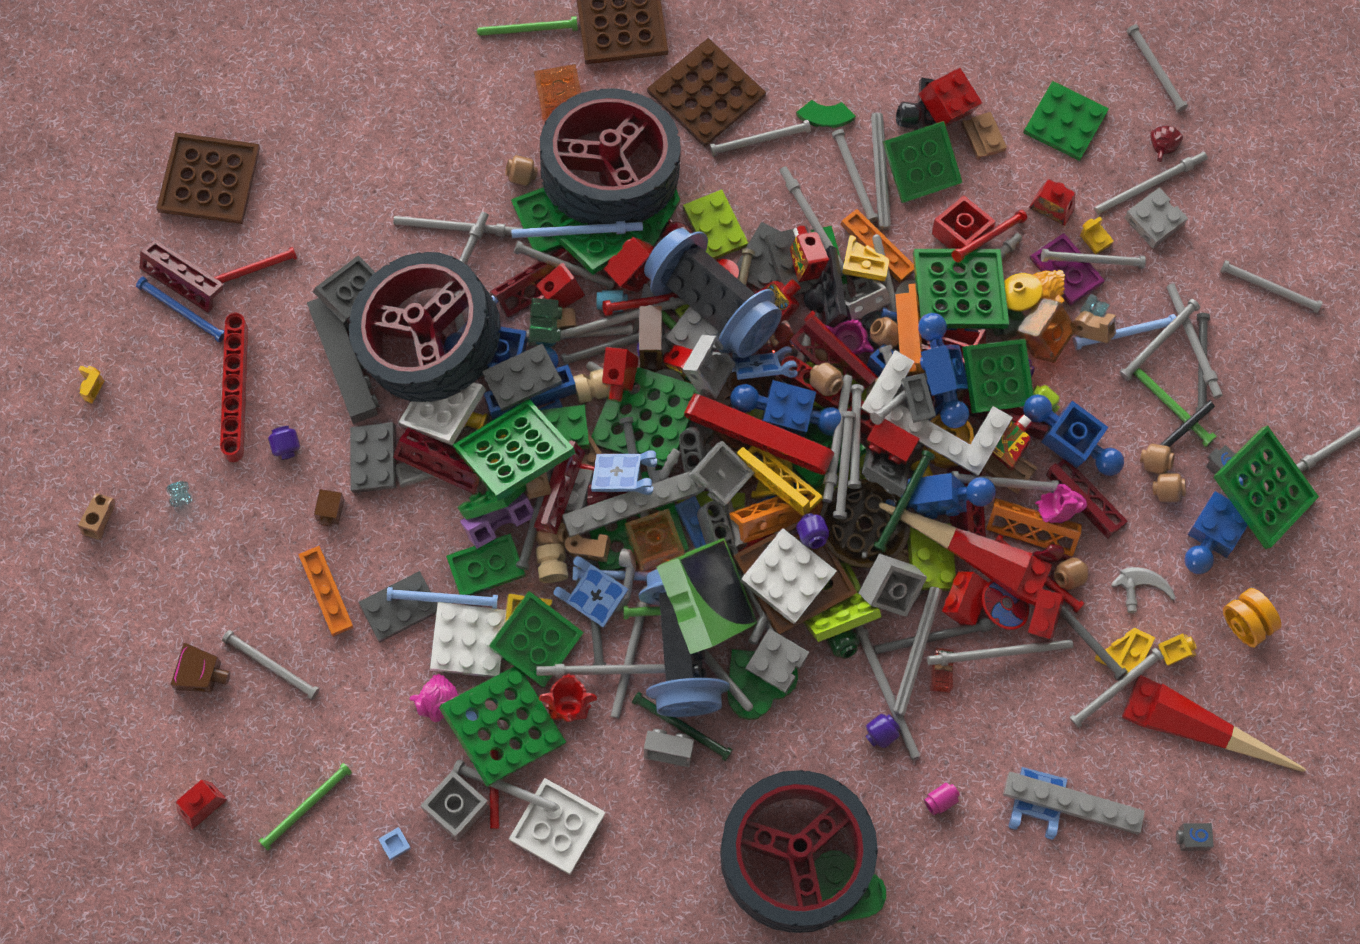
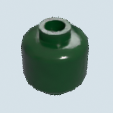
M853 629L826 639V643L836 657H842L843 659L853 656L858 651L860 643Z

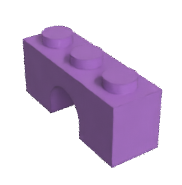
M522 493L508 507L466 520L464 518L460 522L468 538L478 549L497 538L494 532L498 527L506 523H513L517 527L530 520L534 510L526 495Z

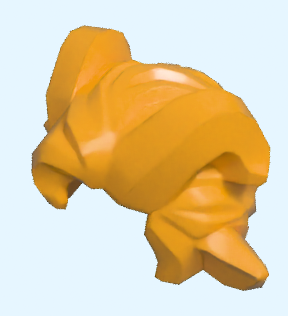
M1042 271L1033 274L1041 282L1043 289L1042 297L1036 305L1062 304L1064 302L1062 295L1065 290V274H1063V271Z

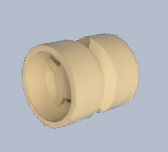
M603 369L591 371L589 376L585 374L573 376L579 404L591 402L593 397L602 399L609 396V388L602 383Z
M546 544L536 548L537 563L541 564L538 567L539 581L553 583L566 580L568 578L567 564L563 562L566 560L564 545Z

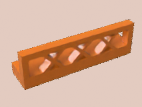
M915 283L908 284L909 293L895 294L900 353L914 361L907 376L925 374L920 363L923 347L922 337L918 331L920 317L918 293Z
M802 494L803 496L808 495L805 497L809 501L814 499V497L810 494ZM779 496L730 512V519L739 525L740 540L744 543L781 531L782 528L785 529L800 521L803 517ZM822 500L809 513L820 515L823 507Z
M995 498L986 530L1043 548H1047L1053 544L1052 542H1055V545H1060L1058 539L1068 537L1073 539L1070 549L1063 547L1065 550L1064 554L1073 557L1081 535L1082 524L1069 520L1063 523H1045L1039 511ZM995 515L1004 517L1008 523L1003 527L992 525ZM1023 523L1028 526L1030 531L1021 534L1016 531L1014 526ZM1045 530L1050 533L1052 538L1043 541L1038 538L1036 533Z

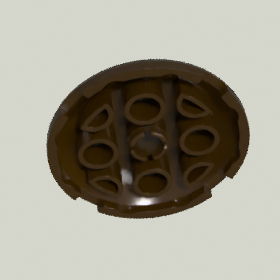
M859 479L861 481V488L859 489L848 488L847 483L846 519L833 517V512L836 511L838 487L833 491L832 502L824 503L820 516L824 518L829 530L826 546L837 559L850 566L872 568L879 554L895 558L902 551L909 537L910 525L899 520L886 545V552L873 547L875 542L879 541L892 514L880 508L879 504L886 503L890 499L894 501L896 507L901 497L888 493L883 486L876 482L872 483L867 479ZM866 521L870 528L862 530L858 522Z

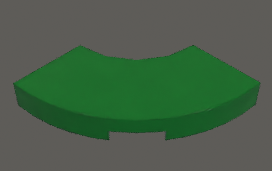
M811 100L796 112V116L802 121L808 120L810 125L815 127L838 128L856 119V116L843 102L832 106H824Z

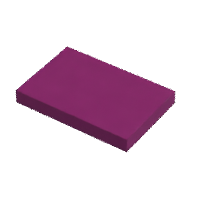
M1065 233L1030 255V260L1041 272L1063 271V274H1065V290L1062 297L1069 306H1072L1101 286L1105 281L1090 263L1056 260L1041 261L1042 249H1048V251L1081 253Z

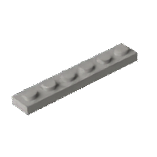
M689 471L652 484L653 493L651 495L628 492L563 514L562 518L569 537L571 538L696 495L698 490L695 482L688 476L691 472Z
M1014 772L1007 774L1003 796L1133 834L1138 835L1141 833L1145 810Z

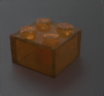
M576 64L534 71L542 120L548 119L552 111L563 102H566L567 99L581 93Z
M1041 298L1032 307L1017 332L1022 339L1026 340V346L1034 358L1055 363L1077 329L1061 302Z
M669 509L625 523V532L640 572L655 568L662 563L684 555V549Z

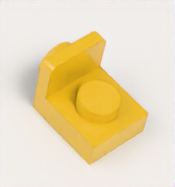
M1101 217L1086 221L1082 226L1083 229L1080 237L1095 255L1114 242L1101 226L1103 221Z
M80 366L78 370L87 379L81 383L79 393L85 401L93 404L104 383V379L98 369L92 366H88V368Z
M1184 633L1158 644L1167 666L1188 657L1196 656L1194 650L1197 649L1194 639Z

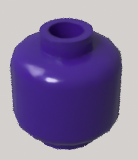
M282 426L271 430L272 434L269 435L268 441L272 454L277 457L281 456L282 460L295 457L294 452L300 449L296 430L289 428V426Z
M806 514L796 526L800 540L806 547L812 549L819 548L826 543L829 537L828 527L824 518L820 515Z
M879 714L866 725V730L868 731L866 738L873 747L878 744L881 748H886L898 739V730L901 728L890 714L887 716Z

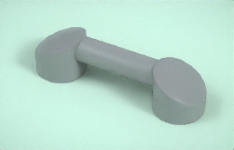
M625 548L620 552L619 566L626 567L623 585L629 590L615 612H621L623 606H627L631 599L636 569V559L633 552Z

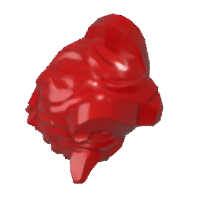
M567 674L552 685L549 693L540 695L539 700L547 703L546 708L552 720L563 719L566 722H572L574 720L587 719L589 709L591 708L589 703L597 701V696L587 693L584 685L574 675Z

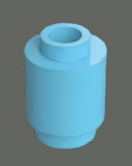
M602 290V292H597V310H602L603 312L602 303L606 300H610L611 303L627 301L628 294H624L623 290Z

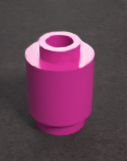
M944 783L927 794L924 803L932 815L942 814L959 802L958 797L960 794L953 784Z

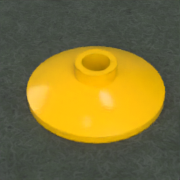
M1019 273L1004 280L1007 309L1013 311L1030 309L1042 297L1043 289L1041 282L1031 274Z

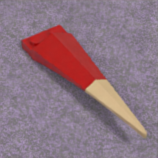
M885 503L879 504L880 508L890 514H893L896 508ZM906 510L904 511L900 520L970 564L1012 596L1035 606L1040 588H1043L1052 567L1051 563L1033 556L1030 552Z
M1142 675L1136 678L1122 718L1148 729L1210 744L1302 772L1306 770L1301 765L1163 683L1159 684Z

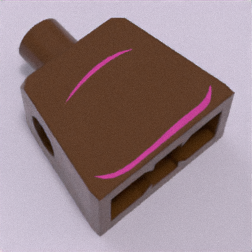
M183 643L171 686L179 691L211 693L215 682L228 684L230 671L219 669L221 661L217 656Z

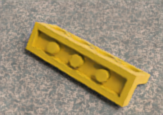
M753 446L748 451L742 447L737 452V456L754 472L753 476L802 516L808 514L823 499L820 493L770 453ZM757 451L763 456L764 462H761L753 454ZM768 467H777L780 470V475H777ZM785 480H793L797 485V489H794ZM802 494H810L814 499L809 501Z

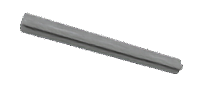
M873 113L871 122L879 217L878 225L880 230H889L891 222L886 152L882 142L885 141L883 114Z
M931 587L893 709V713L896 715L904 716L941 597L942 590L940 588Z

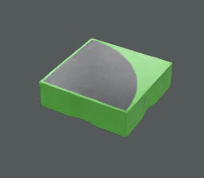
M724 538L687 552L685 555L656 566L667 596L675 610L678 624L690 654L713 647L757 624Z

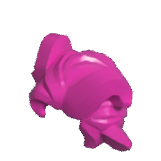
M848 320L839 323L834 328L826 326L856 356L863 352H874L868 341L867 332L859 320Z
M1058 484L1054 493L1042 494L1041 500L1035 502L1045 523H1063L1087 507L1085 498L1079 493L1071 491L1065 484Z
M438 673L433 675L430 681L423 686L420 694L412 695L409 699L414 701L418 715L430 718L433 722H439L445 718L439 709L440 705L457 697L458 694L456 687L448 679H445L444 675L441 676Z

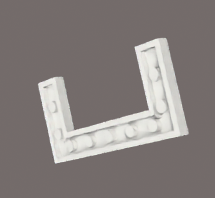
M895 350L861 409L871 414L874 411H879L889 403L900 388L902 378L907 376L914 361ZM899 405L885 417L886 420L920 438L919 443L976 476H979L1013 418L993 406L972 443L968 444L928 420L913 423L909 409L902 405Z

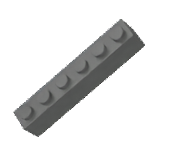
M319 298L307 302L352 423L355 424L377 416L376 408L380 406L376 395H371L369 392V388H372L368 375L363 376L361 370L364 369V366L357 359L347 335V331H349L347 321L343 323Z

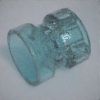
M1091 293L1080 312L1088 311L1095 316L1103 317L1110 304L1105 301H1099L1097 296Z

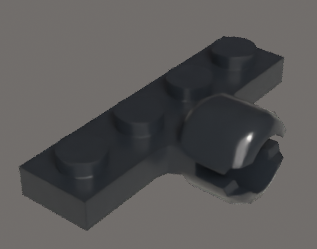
M921 77L918 94L934 79ZM919 95L918 103L902 101L897 108L896 124L900 127L918 130L936 124Z
M830 245L825 249L829 261L820 275L819 283L812 286L805 293L804 303L810 311L813 310L819 314L825 311L827 326L834 328L847 317L837 248Z

